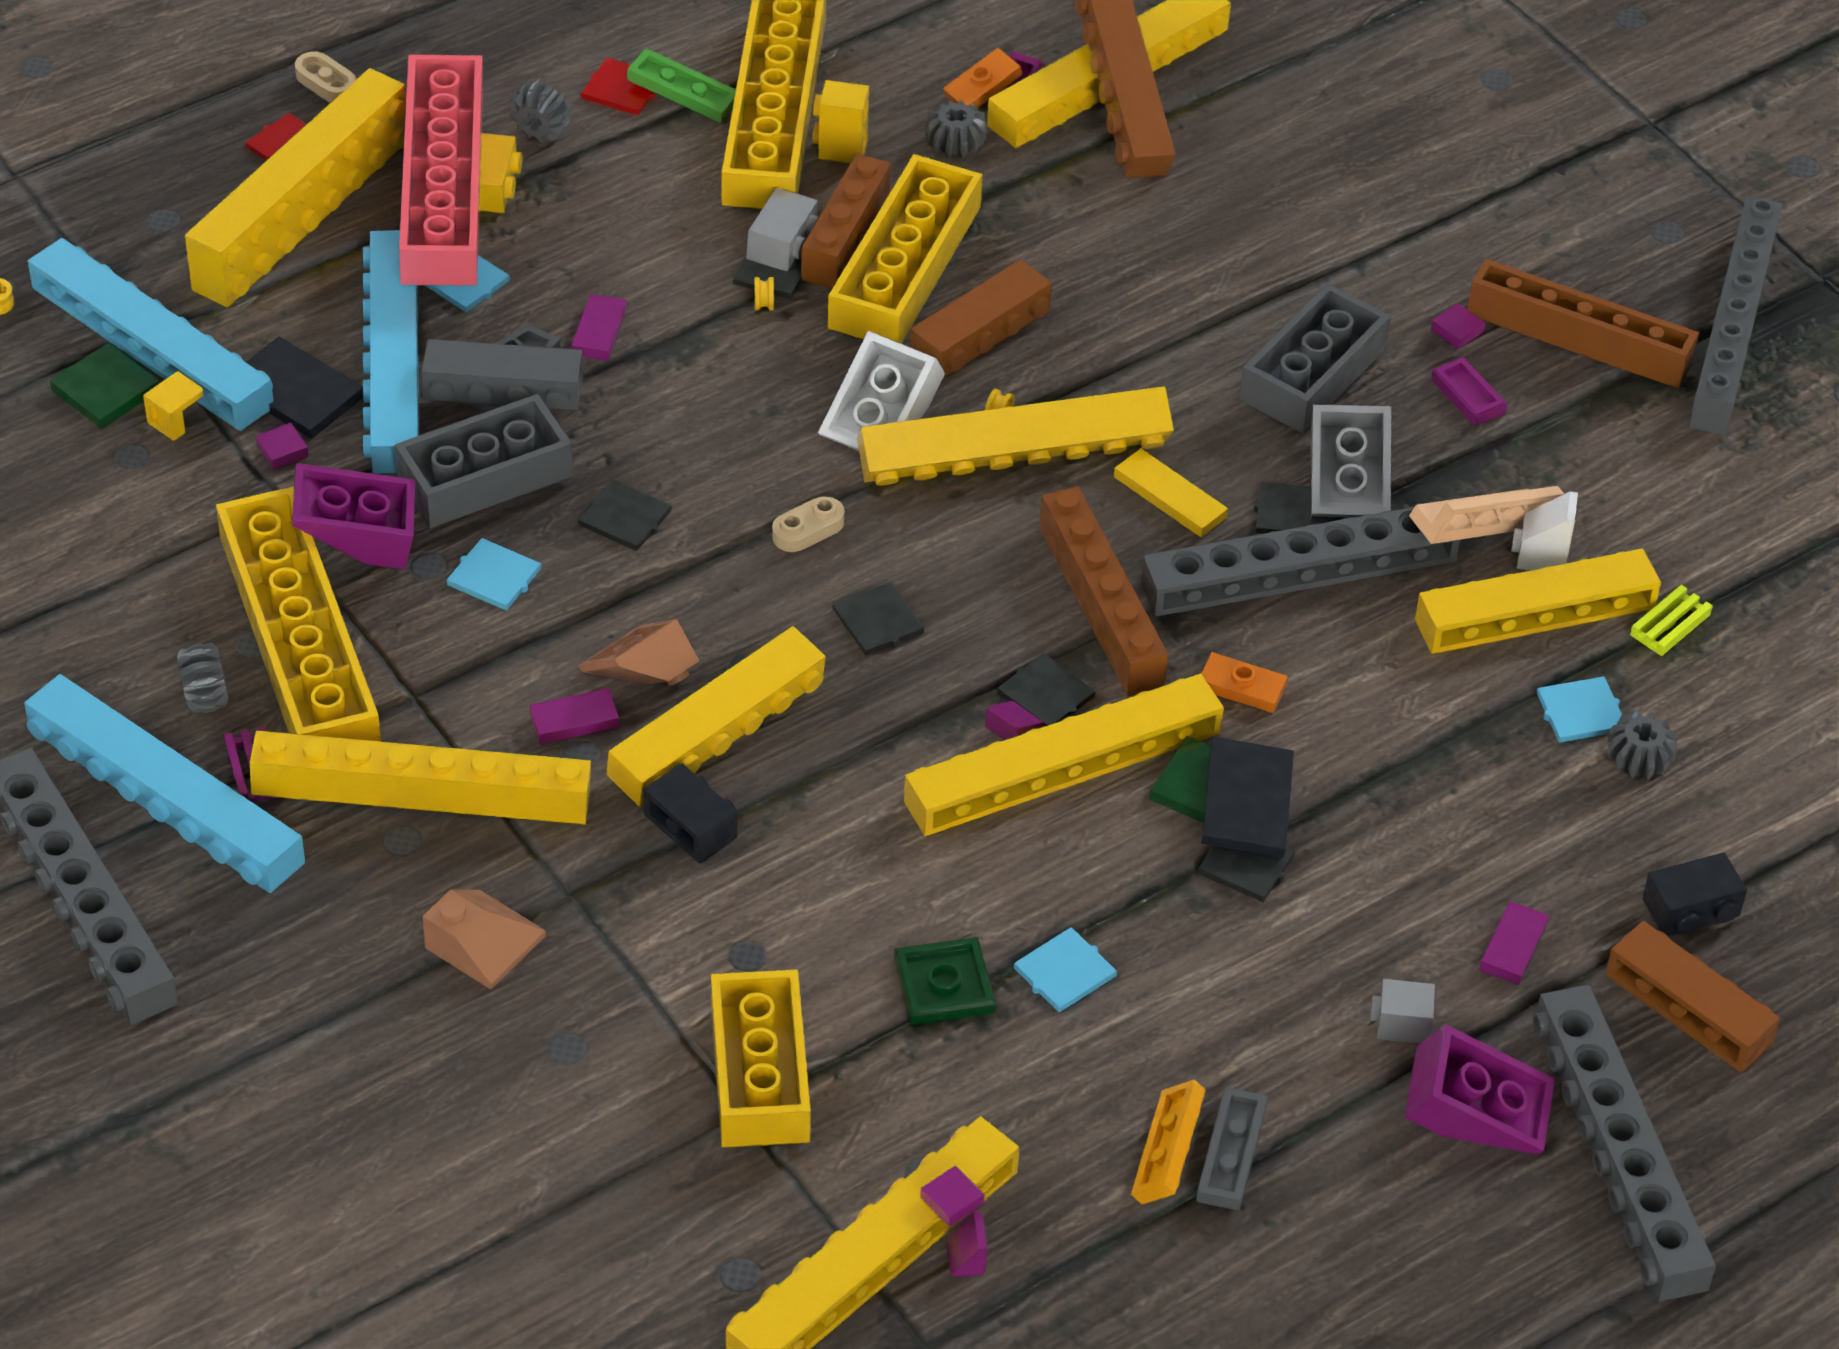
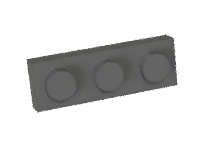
M1225 1086L1198 1187L1196 1202L1240 1211L1267 1107V1095Z

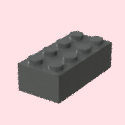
M1327 283L1243 366L1239 400L1303 434L1311 426L1313 405H1332L1386 349L1391 316Z
M538 394L395 444L397 477L415 480L414 504L429 528L573 477L572 443Z

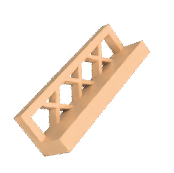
M1559 486L1417 504L1409 516L1431 544L1514 532L1515 528L1522 529L1525 513L1564 495Z

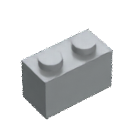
M776 188L748 230L746 259L788 271L795 259H802V246L819 219V216H817L818 200Z

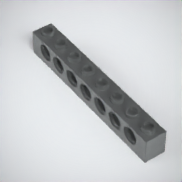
M1746 195L1695 396L1689 428L1727 436L1783 203Z
M1414 507L1143 555L1141 584L1153 614L1157 617L1456 562L1460 540L1431 544L1409 515Z
M32 747L1 759L0 811L2 813H0L2 825L9 837L13 835L17 837V847L26 865H34L36 869L34 871L35 878L42 893L50 892L54 898L52 899V905L61 923L68 921L71 926L69 931L79 953L86 951L89 958L87 961L96 982L104 981L108 987L105 991L112 1009L115 1012L122 1011L129 1024L133 1025L178 1005L173 975Z
M1590 985L1540 994L1537 1012L1532 1015L1534 1032L1538 1038H1543L1545 1042L1550 1069L1552 1072H1558L1562 1081L1564 1101L1568 1107L1573 1106L1577 1116L1579 1135L1582 1141H1588L1593 1152L1592 1160L1595 1172L1599 1177H1604L1608 1186L1610 1206L1613 1212H1619L1622 1218L1626 1243L1630 1249L1636 1250L1640 1260V1273L1646 1286L1651 1285L1658 1302L1709 1291L1716 1267L1715 1262Z

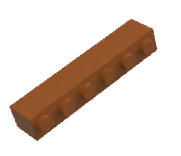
M1074 0L1075 11L1081 15L1083 22V40L1085 44H1089L1091 52V70L1098 77L1099 99L1102 104L1105 103L1108 113L1107 128L1109 133L1114 135L1117 163L1122 164L1125 178L1167 176L1176 153L1133 0Z
M1485 259L1471 284L1467 310L1481 320L1678 389L1692 366L1699 332L1489 259Z
M1079 486L1042 495L1039 528L1126 695L1129 696L1165 686L1168 653Z

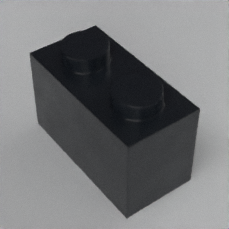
M679 764L644 788V815L699 864L737 838L738 812L734 804L725 797L721 798L709 787L707 781L700 774H694L684 764Z
M1723 852L1648 872L1642 899L1660 931L1668 936L1679 932L1688 933L1698 927L1716 922L1725 923L1733 920L1735 917H1739L1747 888L1726 853Z

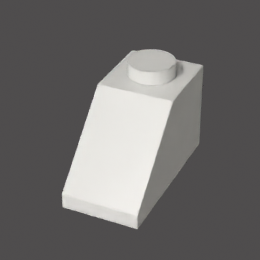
M1568 492L1525 513L1523 528L1514 529L1511 551L1519 552L1517 569L1536 570L1546 566L1567 563L1576 516L1577 492Z

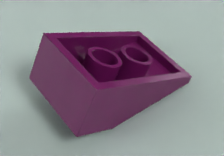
M296 463L292 526L365 564L406 569L414 536L415 480Z
M1445 1024L1417 1045L1404 1118L1441 1136L1540 1154L1544 1151L1555 1079Z

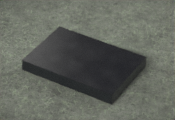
M280 336L246 361L247 364L256 370L266 373L272 381L274 401L269 404L270 411L268 413L286 424L292 423L297 431L310 439L314 438L363 398V386Z
M1212 737L1201 844L1284 857L1287 845L1294 750Z

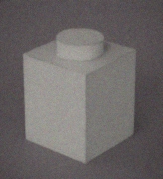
M1383 979L1380 996L1372 995L1370 1007V1021L1377 1022V1039L1420 1044L1431 1034L1434 1017L1435 984Z

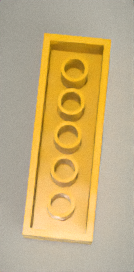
M913 154L828 295V329L864 339L867 332L870 331L902 344L981 208L983 174Z

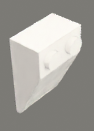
M868 331L818 434L859 451L857 436L861 427L920 419L929 408L945 372L935 357Z

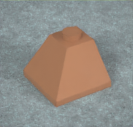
M672 619L639 625L578 666L582 673L646 684L667 682L668 686H671L687 678L690 675L687 669L700 660L678 620Z
M450 889L422 916L425 948L489 989L496 986L546 937V930L481 890Z

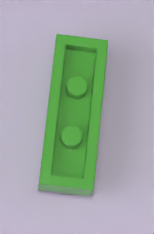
M647 48L627 69V80L721 123L733 109L736 89Z

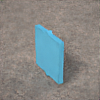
M478 255L477 285L425 286L464 312H468L484 299H491L495 291L510 281V275Z
M481 538L467 556L460 558L461 563L448 577L447 585L507 611L522 592L528 591V584L541 570V563Z
M1604 676L1537 688L1536 694L1545 711L1544 720L1550 722L1559 743L1609 734L1613 725H1617V721H1619L1622 715L1619 709L1620 700L1614 698Z
M1072 927L1014 963V969L1032 986V992L1043 996L1059 1013L1117 976V970L1098 953V947L1087 943Z

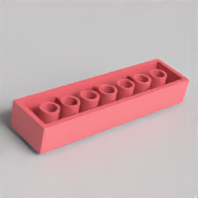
M408 55L399 243L400 285H477L483 106L482 56Z

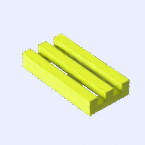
M1680 585L1632 625L1630 635L1660 656H1663L1711 615L1713 605L1707 601L1702 605L1699 603L1700 597L1695 593L1691 596L1687 595V588ZM1691 610L1693 612L1659 642L1655 640L1663 632L1672 628L1676 621Z

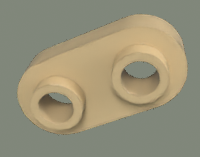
M321 52L304 53L295 61L297 80L328 102L335 100L356 81L355 75L351 71Z
M818 497L778 516L772 525L773 543L783 551L798 552L838 533L844 526V507L834 498Z

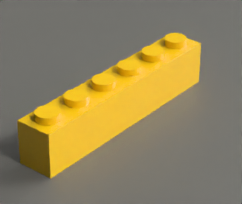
M1643 548L1627 552L1622 551L1611 555L1582 559L1556 566H1546L1541 569L1421 592L1418 597L1415 621L1431 654L1652 610L1657 603L1661 581Z
M794 626L790 627L609 750L606 775L640 807L644 804V788L679 764H684L690 771L695 773L703 762L714 755L720 756L725 753L732 742L744 734L750 735L761 726L763 718L771 713L772 715L783 713L789 708L793 700L805 692L811 693L815 691L824 679L823 673L826 656Z

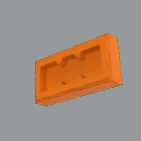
M996 48L943 88L944 95L953 103H959L963 99L965 105L976 104L978 108L988 101L990 97L996 95L1022 75L1021 66L1001 49Z
M1211 652L1201 673L1215 695L1271 713L1275 712L1288 681L1287 675Z

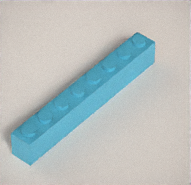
M400 230L370 231V247H363L364 269H370V273H363L364 296L370 295V299H363L364 322H370V325L363 326L364 349L370 348V352H363L364 376L370 375V379L363 380L364 403H370V407H363L364 430H370V435H363L364 458L372 459L373 474L397 473L395 444L420 436L418 285H400Z
M61 238L28 260L31 283L34 290L163 379H167L177 371L203 388L204 396L196 402L241 432L270 411L269 404L274 401L273 384L266 373L256 370L244 362L237 353H231L219 345L212 336L205 335L191 326L184 317H178L166 309L159 300L152 299L141 292L134 283L125 281L113 273L107 265L100 264L88 256L81 247H75Z
M59 674L24 702L27 715L26 725L36 739L47 741L56 747L64 758L69 761L75 760L85 767L96 780H104L116 788L124 799L130 802L135 801L147 809L155 820L166 822L178 830L179 834L187 842H195L200 845L218 863H226L238 871L249 884H257L271 893L305 864L303 839L300 834L63 675Z

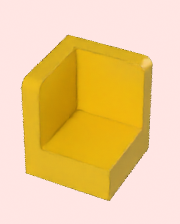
M179 371L175 372L143 395L147 423L175 441L185 434L183 410L204 396L203 388Z

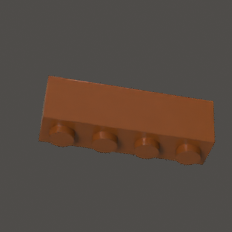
M861 154L855 155L802 246L801 280L833 289L890 194V162Z
M1020 259L910 328V348L935 357L945 372L944 377L952 372L962 369L966 363L980 354L987 353L994 345L1005 338L1015 335L1030 322L1043 317L1050 310L1052 282Z
M1642 921L1611 949L1605 974L1607 977L1739 1072L1745 1071L1773 1044L1780 1017L1773 1013L1768 1006L1759 1003L1739 989L1733 981L1722 977L1705 965L1699 957L1690 954L1674 943L1664 932L1656 930L1645 921Z

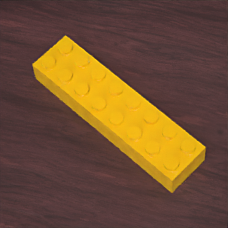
M752 0L722 167V206L763 209L776 188L798 194L825 28L826 0Z
M369 68L187 232L185 240L192 291L228 308L239 297L244 296L258 279L268 274L272 267L285 254L290 253L296 244L309 232H313L326 216L332 211L337 210L340 204L354 190H358L367 178L376 170L381 169L395 152L404 147L406 117L405 84Z
M294 486L216 504L220 539L288 732L290 734L381 742L379 715L314 539L306 532L292 526Z

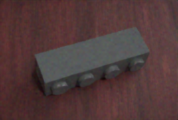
M428 339L422 367L424 400L507 405L538 394L547 408L578 410L583 382L582 350Z

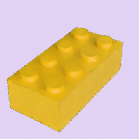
M798 970L711 974V1012L721 1148L810 1143L811 1109Z

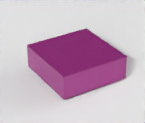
M1456 303L1434 318L1431 323V330L1457 349H1460L1482 334L1485 328L1483 320L1459 303Z
M292 423L255 436L256 446L273 470L309 456L307 445Z
M956 1165L923 1186L920 1191V1198L949 1227L984 1204V1194Z

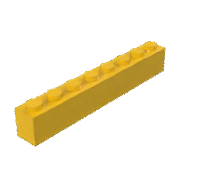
M1166 0L1137 16L1152 71L1154 72L1162 66L1170 64L1173 60L1189 51L1195 50L1198 46L1227 31L1231 2L1228 0ZM1089 44L988 99L987 126L1014 148H1018L1100 102L1099 81L1097 74H1094L1091 70Z
M1163 386L861 427L857 436L864 482L875 481L876 485L884 486L898 482L901 477L914 476V480H927L936 477L938 472L952 471L953 475H964L974 472L975 467L989 465L991 470H1001L1013 466V462L1028 460L1030 465H1038L1051 461V457L1066 455V459L1074 460L1084 458L1092 451L1103 450L1104 454L1110 455L1124 452L1128 446L1141 445L1142 449H1154L1163 446L1174 429L1166 387Z
M1201 673L1186 679H1178L1171 684L1151 691L1140 692L1133 697L1113 704H1105L1098 709L1078 716L1067 717L1060 722L1046 727L1029 730L1025 734L1011 739L994 742L976 751L956 755L941 763L918 768L905 775L904 803L926 837L1176 750L1180 747L1186 736L1202 741L1221 734L1224 707Z
M267 731L255 732L250 758L251 795L586 825L590 796L591 760Z
M981 1116L968 1127L962 1126L957 1129L949 1143L937 1153L933 1151L926 1155L918 1169L906 1179L902 1177L896 1180L888 1190L887 1195L875 1205L868 1204L858 1214L856 1220L844 1231L838 1230L828 1238L824 1247L811 1258L805 1257L795 1266L789 1277L779 1285L773 1284L767 1288L758 1303L747 1312L741 1311L736 1314L726 1328V1349H811L965 1218L963 1217L949 1227L920 1198V1191L923 1186L956 1165L981 1190L985 1201L1017 1174L1019 1146Z

